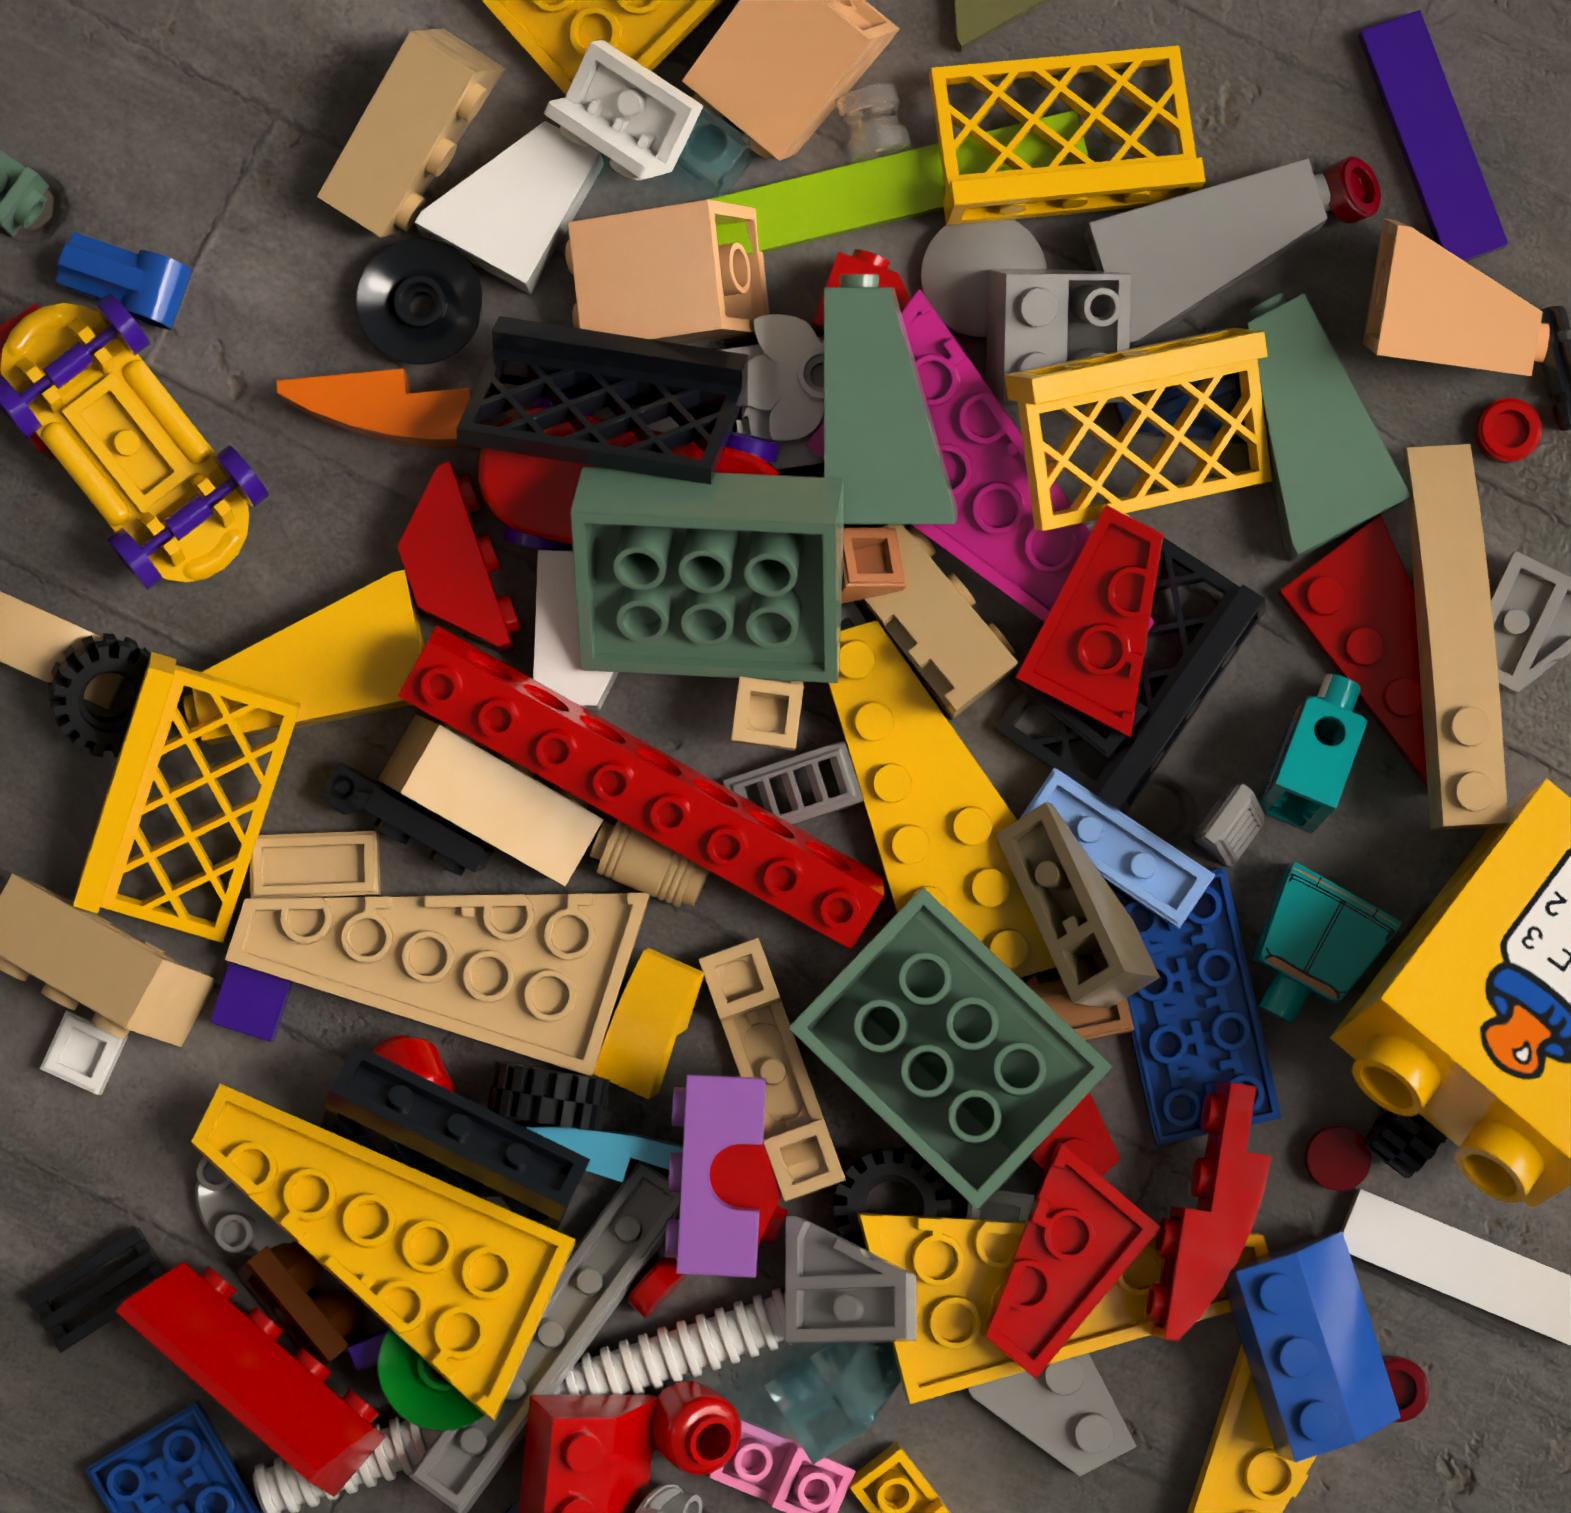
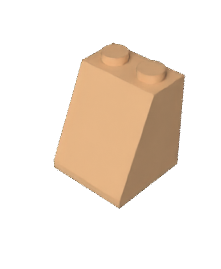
M740 0L682 82L695 91L692 98L703 105L702 110L719 120H723L726 117L744 132L741 136L742 141L752 151L763 158L772 159L774 156L781 161L797 154L890 43L900 28L865 0Z
M707 199L568 222L570 239L566 243L565 256L567 266L574 276L577 302L574 304L572 311L574 328L648 340L688 344L756 336L754 330L755 318L769 315L763 252H759L755 208ZM746 222L754 253L747 255L743 246L738 242L718 245L716 225Z
M1383 218L1363 345L1376 355L1532 376L1534 361H1544L1549 342V324L1541 323L1543 312L1414 228L1397 220Z

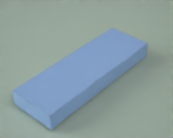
M1056 768L1052 770L1021 816H1025L1045 802L1052 803L1105 881L1178 930L1215 877L1214 873Z

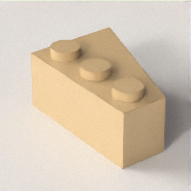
M444 28L410 31L317 197L379 237L396 234L400 229L408 231L425 206L426 199L422 197L434 177L440 176L452 160L457 149V142L481 109L506 68Z
M886 524L882 528H896L906 587L903 591L858 601L873 621L878 620L910 668L952 720L1012 673L1018 664V661L1013 657L1015 651L1001 631L993 623L987 626L971 607L976 602L960 579L954 573L946 577L934 563L931 557L937 552L924 533L912 524L907 528L903 524Z
M415 714L378 780L566 887L604 819L587 810L588 802L557 785L554 790L533 779L534 772L503 755L499 759L479 748L480 742L448 724L442 727Z
M12 874L0 895V970L26 982L30 974L45 982L41 991L44 996L72 1010H76L78 1004L82 1003L95 1011L91 1020L94 1025L125 1040L129 1032L133 1031L182 1047L218 980L201 970L197 971L181 965L164 955V950L149 942L144 944L111 925L112 922L99 915L73 907V901L47 887Z

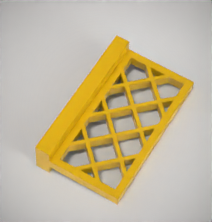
M1179 45L932 67L930 70L929 79L946 193L943 200L946 226L1141 208L1199 191L1206 182L1202 157L1196 158ZM1162 65L1166 67L1169 89L1157 103L1128 82L1140 67ZM1118 69H1127L1122 76L1114 71ZM1094 72L1112 86L1111 90L1095 109L1067 88L1077 73ZM1065 74L1060 82L1051 76ZM1032 77L1051 92L1034 114H1031L1005 94V91L1015 79ZM1003 80L998 87L990 81ZM970 83L986 95L988 99L973 118L969 120L949 104L946 85ZM1119 92L1148 113L1131 136L1102 115ZM1057 98L1086 119L1069 141L1040 121ZM1170 100L1173 115L1164 109ZM995 104H998L1024 124L1007 147L978 127V124ZM1155 119L1176 135L1179 154L1156 156L1137 142V140ZM952 123L962 130L955 140ZM1092 125L1122 146L1111 161L1094 162L1075 147ZM1030 131H1033L1060 152L1048 167L1032 168L1013 153ZM969 136L997 157L985 173L959 175L956 151ZM1128 152L1136 157L1135 159L1122 160ZM1066 157L1073 163H1075L1071 165H1061L1062 162L1066 159ZM1004 163L1013 169L998 171Z
M1230 328L1005 374L1008 400L1018 402L1035 529L1046 531L1096 520L1106 504L1124 513L1272 481L1258 359L1268 357L1265 331ZM1239 372L1241 397L1231 413L1228 414L1210 400L1209 396L1223 375ZM1203 380L1197 389L1189 383ZM1175 385L1191 399L1172 427L1151 409L1164 389ZM1145 392L1140 401L1131 395ZM1117 397L1134 411L1114 439L1093 421L1106 401ZM1088 403L1082 413L1073 407ZM1202 407L1223 423L1205 452L1184 436ZM1060 410L1076 422L1057 451L1042 439L1039 413ZM1243 419L1245 420V426L1241 424ZM1144 420H1147L1166 435L1148 464L1126 448ZM1087 431L1109 448L1090 477L1068 461ZM1234 433H1236L1247 442L1250 469L1231 473L1219 464L1217 459ZM1177 445H1179L1199 462L1186 482L1175 486L1159 473ZM1045 456L1051 460L1047 467ZM1121 457L1142 474L1127 496L1117 498L1102 487V484ZM1063 469L1084 485L1069 509L1052 512L1049 489ZM1210 470L1217 475V477L1205 479ZM1153 482L1161 488L1148 491ZM1095 495L1103 500L1102 502L1090 504Z
M151 652L78 881L73 907L97 914L101 907L223 943L295 726L300 703L176 665L177 659ZM183 686L211 693L221 714L189 729L177 708ZM224 698L240 702L241 704L230 709ZM256 708L283 715L276 736L251 748L236 721V718ZM172 721H174L180 734L166 741ZM227 723L243 753L210 768L195 739ZM186 744L202 773L170 788L158 767L162 755ZM271 751L264 771L257 758ZM249 763L260 783L257 795L232 807L217 778ZM154 780L161 793L147 800ZM208 783L223 812L191 827L176 798ZM167 803L183 832L151 847L139 826L143 814ZM251 811L246 829H244L238 817ZM230 822L241 842L238 854L213 866L198 837ZM135 839L142 852L129 858ZM189 842L204 870L172 885L157 857ZM146 862L149 863L163 888V891L143 901L117 893L123 874ZM232 869L227 887L225 888L219 875ZM210 880L222 901L216 921L190 915L179 895ZM170 901L175 910L159 905Z

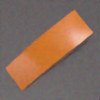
M404 368L276 380L277 393L286 404L318 421L355 435L406 446L435 449L479 448L457 444L456 428L472 396L470 388L411 393L410 378Z

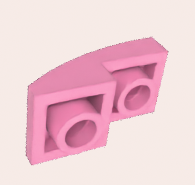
M739 1417L742 1427L741 1440L737 1450L724 1467L711 1474H706L709 1478L765 1500L773 1508L785 1513H838L855 1474L853 1468L792 1439Z

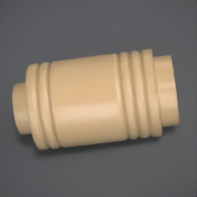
M620 820L617 821L616 825L604 821L590 853V857L600 861L597 874L612 878V880L642 893L650 894V896L657 897L661 901L665 900L666 903H672L673 906L678 908L682 903L694 907L709 873L708 869Z

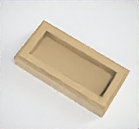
M355 831L258 835L250 860L251 898L381 895L379 832Z

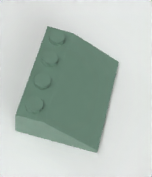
M582 467L571 508L581 670L838 683L844 543L843 478L715 473L710 485L610 468Z
M924 887L915 894L789 1026V1029L977 1210H980L1113 1067Z

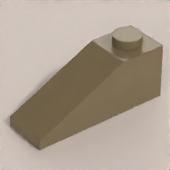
M1043 803L995 834L1072 1003L1109 1009L1160 978L1134 921L1052 803Z

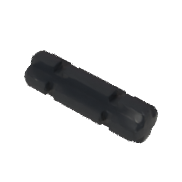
M1551 306L1540 309L1543 312L1541 323L1549 324V342L1544 361L1541 362L1549 397L1556 398L1557 404L1552 408L1557 427L1561 431L1571 430V339L1567 338L1566 333L1568 330H1571L1566 309L1563 306Z

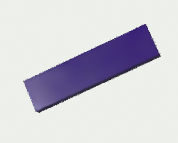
M1417 10L1362 30L1358 35L1360 44L1435 242L1465 262L1504 249L1509 243L1421 11Z

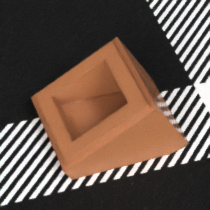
M844 528L841 603L903 591L906 583L896 528Z

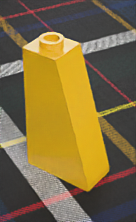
M406 571L392 572L201 673L299 702L300 710L294 729L410 706L412 704L399 698L397 695L423 650L424 641L416 601ZM192 688L193 694L184 696V709L189 729L221 714L211 693ZM224 698L230 709L241 704L240 702ZM256 708L236 718V721L245 737L251 738L276 733L283 715ZM227 723L201 736L202 741L210 745L236 741Z

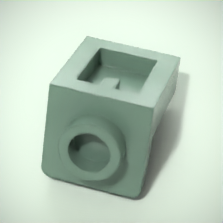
M1 150L0 228L14 237L21 226L28 228L40 216L47 202V197L44 193L49 188V185L37 172L29 167H24Z

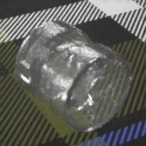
M881 83L858 88L841 95L835 100L840 121L848 125L850 137L846 142L852 164L908 151L911 148L907 127L898 121L896 111L900 107V100L895 84Z

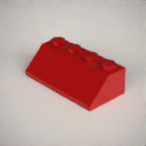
M182 1262L123 1301L115 1312L307 1481L331 1496L335 1497L386 1437L372 1425V1422L379 1415L373 1407L352 1389H349L341 1398L327 1386L324 1381L332 1372L303 1347L295 1356L288 1352L276 1341L284 1330L256 1306L247 1315L229 1300L237 1289L209 1265L199 1274L185 1262Z
M530 1395L518 1513H635L648 1495L653 1450L651 1424L658 1398L655 1395Z

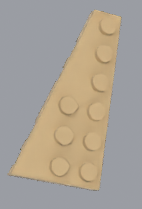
M582 893L244 899L225 960L593 1076L650 894Z

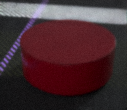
M1350 156L1326 168L1324 177L1331 195L1328 205L1341 221L1354 224L1376 214L1381 200L1380 187L1374 172L1367 163L1360 158Z
M1330 1126L1319 1130L1311 1137L1305 1149L1304 1161L1308 1174L1320 1186L1334 1191H1345L1358 1186L1366 1178L1371 1167V1152L1364 1147L1366 1140L1358 1132L1347 1127Z
M1401 1356L1383 1357L1382 1359L1401 1418L1394 1422L1409 1421L1419 1415L1427 1404L1430 1391L1428 1379L1424 1371L1407 1358Z

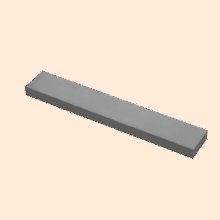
M639 1161L573 1250L494 1423L484 1416L479 1421L465 1428L441 1431L410 1473L409 1477L457 1513H468L526 1433L530 1395H553L666 1240L667 1218H680L681 1192H669V1179L647 1163Z

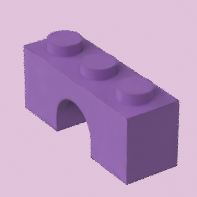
M688 1074L686 1087H674L672 1126L684 1127L683 1153H670L669 1192H681L680 1218H667L665 1258H677V1274L756 1278L760 1208L736 1207L721 1200L712 1188L710 1167L715 1156L728 1146L735 1144L763 1145L766 1078Z

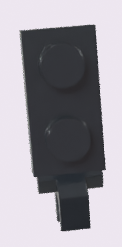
M343 762L336 764L319 795L343 815L365 810L378 817L373 825L374 828L400 843L407 844L410 838L413 837L433 849L429 856L430 860L459 876L463 875L466 868L474 873L484 870L495 851L492 849L493 845L393 788L381 785Z

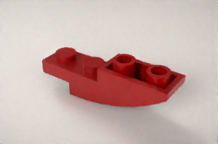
M1216 1082L1215 1093H1208L1205 1097L1201 1113V1130L1208 1132L1205 1157L1197 1158L1191 1177V1194L1198 1197L1197 1208L1195 1210L1171 1206L1169 1219H1161L1159 1224L1161 1228L1156 1236V1256L1163 1257L1159 1283L1151 1284L1146 1299L1145 1318L1147 1322L1153 1323L1151 1335L1178 1341L1194 1325L1222 1289L1239 1260L1254 1226L1265 1191L1272 1157L1270 1155L1247 1152L1256 1086L1233 1082Z

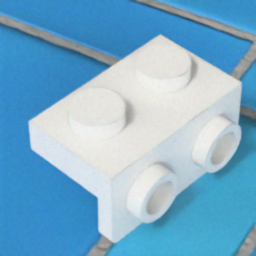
M598 40L590 43L566 97L549 101L544 114L561 125L559 131L564 137L578 145L594 147L611 159L609 162L610 166L621 175L633 180H643L673 171L702 111L703 105L606 41Z

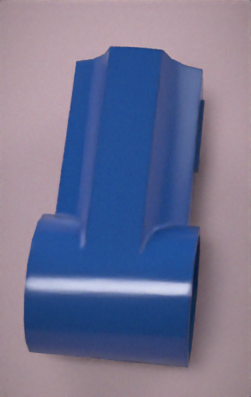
M73 232L70 240L65 243L59 258L55 282L60 287L96 300H101L108 293H112L134 319L158 328L172 330L193 269L181 262L151 251L140 250L139 254Z

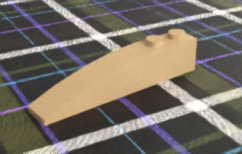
M1471 444L1407 447L1405 449L1407 489L1412 496L1408 499L1430 830L1495 827L1509 823L1493 614Z

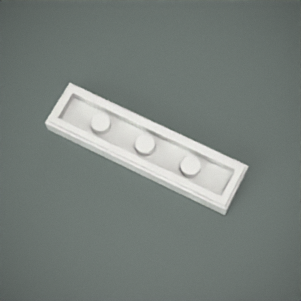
M1357 1188L1340 1230L1343 1232L1349 1254L1571 1346L1570 1275Z

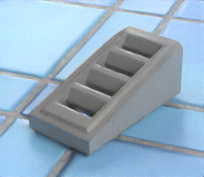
M844 740L723 780L726 788L746 799L748 797L745 788L757 784L765 810L792 825L844 810L864 802ZM828 761L831 762L841 794L833 798L828 797L818 764ZM806 769L816 803L805 807L794 772ZM777 777L782 778L792 811L781 815L769 780Z
M1237 784L1224 791L1190 837L1193 839L1191 843L1225 867H1232L1236 864L1262 828L1265 820L1264 812L1254 792L1244 784Z

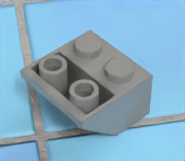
M988 269L986 383L1001 403H1018L1017 401L1008 400L1005 374L1129 349L1132 274L1065 269ZM1117 397L1106 401V403H1124Z

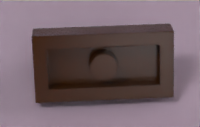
M292 1242L291 1244L282 1243L271 1249L268 1246L264 1247L249 1259L236 1274L279 1327L284 1330V1333L297 1349L300 1350L303 1347L326 1366L349 1346L348 1341L355 1334L361 1320L363 1303L349 1290L329 1291L311 1299L307 1292L318 1281L324 1267L297 1242Z

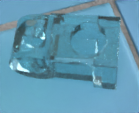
M703 106L677 160V164L698 179L701 185L715 197L727 195L756 156L754 151L750 149L752 144L748 137Z

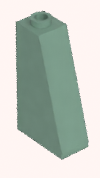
M879 274L840 275V288H824V478H843L844 524H955L958 521L957 503L895 290L890 287H879Z
M1280 293L1253 307L1249 311L1253 320L1247 322L1243 329L1265 331L1268 357L1258 359V368L1272 474L1270 484L1283 549L1289 562L1375 519L1380 514L1383 515L1402 505L1412 496L1305 294L1287 302L1284 294Z

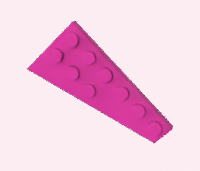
M919 289L901 314L957 503L958 521L955 524L912 525L1045 622L1091 530L1085 522L1046 531L1035 529L1022 433L921 289ZM824 421L805 446L823 460ZM1054 481L1049 489L1052 512L1069 509L1072 505L1057 482ZM1151 616L1148 631L1154 624V620Z

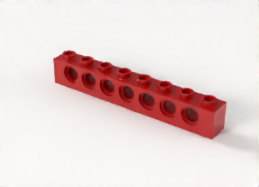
M437 625L397 695L399 698L851 950L884 897L883 875Z

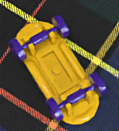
M108 293L94 304L97 311L83 305L60 303L43 306L25 316L12 329L2 349L0 409L26 439L36 432L115 533L107 539L109 545L146 590L163 578L171 581L192 582L207 579L225 569L239 554L247 537L250 517L247 502L254 508L267 498L269 493L254 471L232 446L228 445L218 454L214 452L141 359L138 353L149 346L150 342L134 318L112 293Z

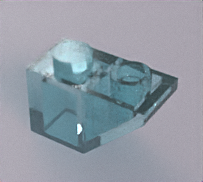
M889 1342L833 1343L767 1383L764 1387L791 1433L811 1463L815 1464L868 1431L901 1382L895 1355Z

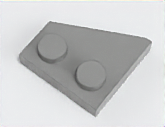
M1517 551L1512 552L1491 594L1499 688L1514 695L1541 676L1543 672L1571 653V577Z
M786 1216L785 1343L833 1344L916 1341L915 1274L805 1218Z
M1089 1353L1048 1364L1036 1379L1024 1371L968 1388L975 1400L1078 1476H1082L1137 1447Z

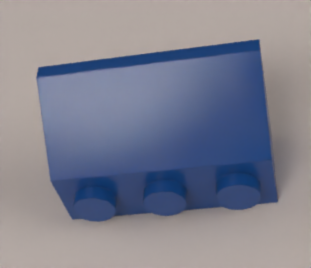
M1342 1231L1332 1232L1236 1263L1224 1284V1288L1278 1457L1297 1463L1357 1443L1401 1418Z

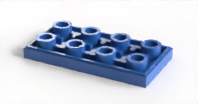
M1226 868L1211 871L1215 874L1214 879L1179 930L1123 892H1114L1134 921L1160 976L1156 981L1127 997L1135 1029L1130 1032L1155 1145L1208 1134V1132L1201 1130V1113L1206 1095L1208 1093H1215L1216 1082H1233L1256 1086L1251 1125L1282 1118Z
M197 1401L85 1469L110 1513H264L200 1401Z

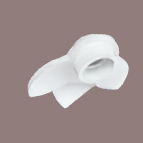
M782 314L760 316L754 320V330L763 354L755 356L748 361L747 406L758 410L771 411L769 430L772 440L793 441L802 439L817 429L824 415V387L815 385L811 379L813 369L819 365H824V343H820L812 327L800 318Z

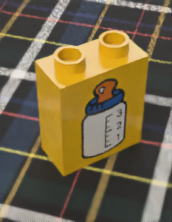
M1547 778L1508 810L1509 823L1487 829L1330 1037L1356 1060L1352 1067L1354 1079L1369 1098L1381 1107L1399 1115L1414 1116L1419 1113L1459 1147L1455 1153L1456 1164L1460 1172L1473 1186L1496 1200L1507 1203L1523 1201L1532 1209L1571 1186V798Z

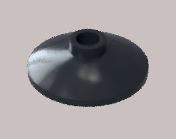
M407 239L388 246L378 253L367 265L357 288L356 309L364 333L371 343L383 354L406 364L428 365L452 357L472 339L480 324L483 313L482 286L471 263L455 248L433 239ZM421 295L430 297L434 302L432 311L426 316H416L411 312L412 301Z

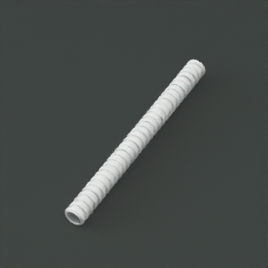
M778 1287L772 1289V1297L763 1299L761 1294L753 1296V1303L744 1306L741 1300L734 1302V1309L725 1312L723 1307L716 1308L714 1310L715 1316L707 1319L701 1313L695 1316V1323L687 1325L685 1320L678 1321L676 1323L677 1329L669 1332L665 1326L657 1329V1336L649 1338L647 1333L638 1335L639 1342L630 1344L625 1339L619 1342L618 1349L612 1351L609 1346L601 1347L600 1355L595 1357L586 1352L580 1357L581 1361L574 1365L553 1395H625L633 1391L635 1395H644L645 1387L653 1385L655 1390L662 1389L664 1387L663 1381L672 1378L674 1383L682 1382V1375L689 1372L694 1377L702 1375L701 1368L710 1365L712 1370L715 1371L721 1369V1361L730 1359L732 1364L740 1362L739 1355L748 1352L751 1358L759 1356V1349L768 1346L770 1351L777 1350L778 1342L785 1340V1292L782 1293ZM398 1417L390 1419L389 1426L382 1428L379 1423L374 1424L373 1426L386 1437L341 1490L345 1489L348 1494L356 1493L359 1484L365 1483L368 1488L376 1486L377 1478L382 1476L387 1481L394 1480L396 1472L400 1470L409 1475L441 1431L423 1429L407 1420L401 1422ZM281 1457L275 1458L274 1465L268 1467L264 1462L255 1466L253 1482L264 1513H282L281 1511L288 1509L290 1513H297L300 1511L301 1504L307 1502L310 1507L319 1505L321 1497L326 1496L330 1501L339 1497V1493L333 1497L307 1481Z

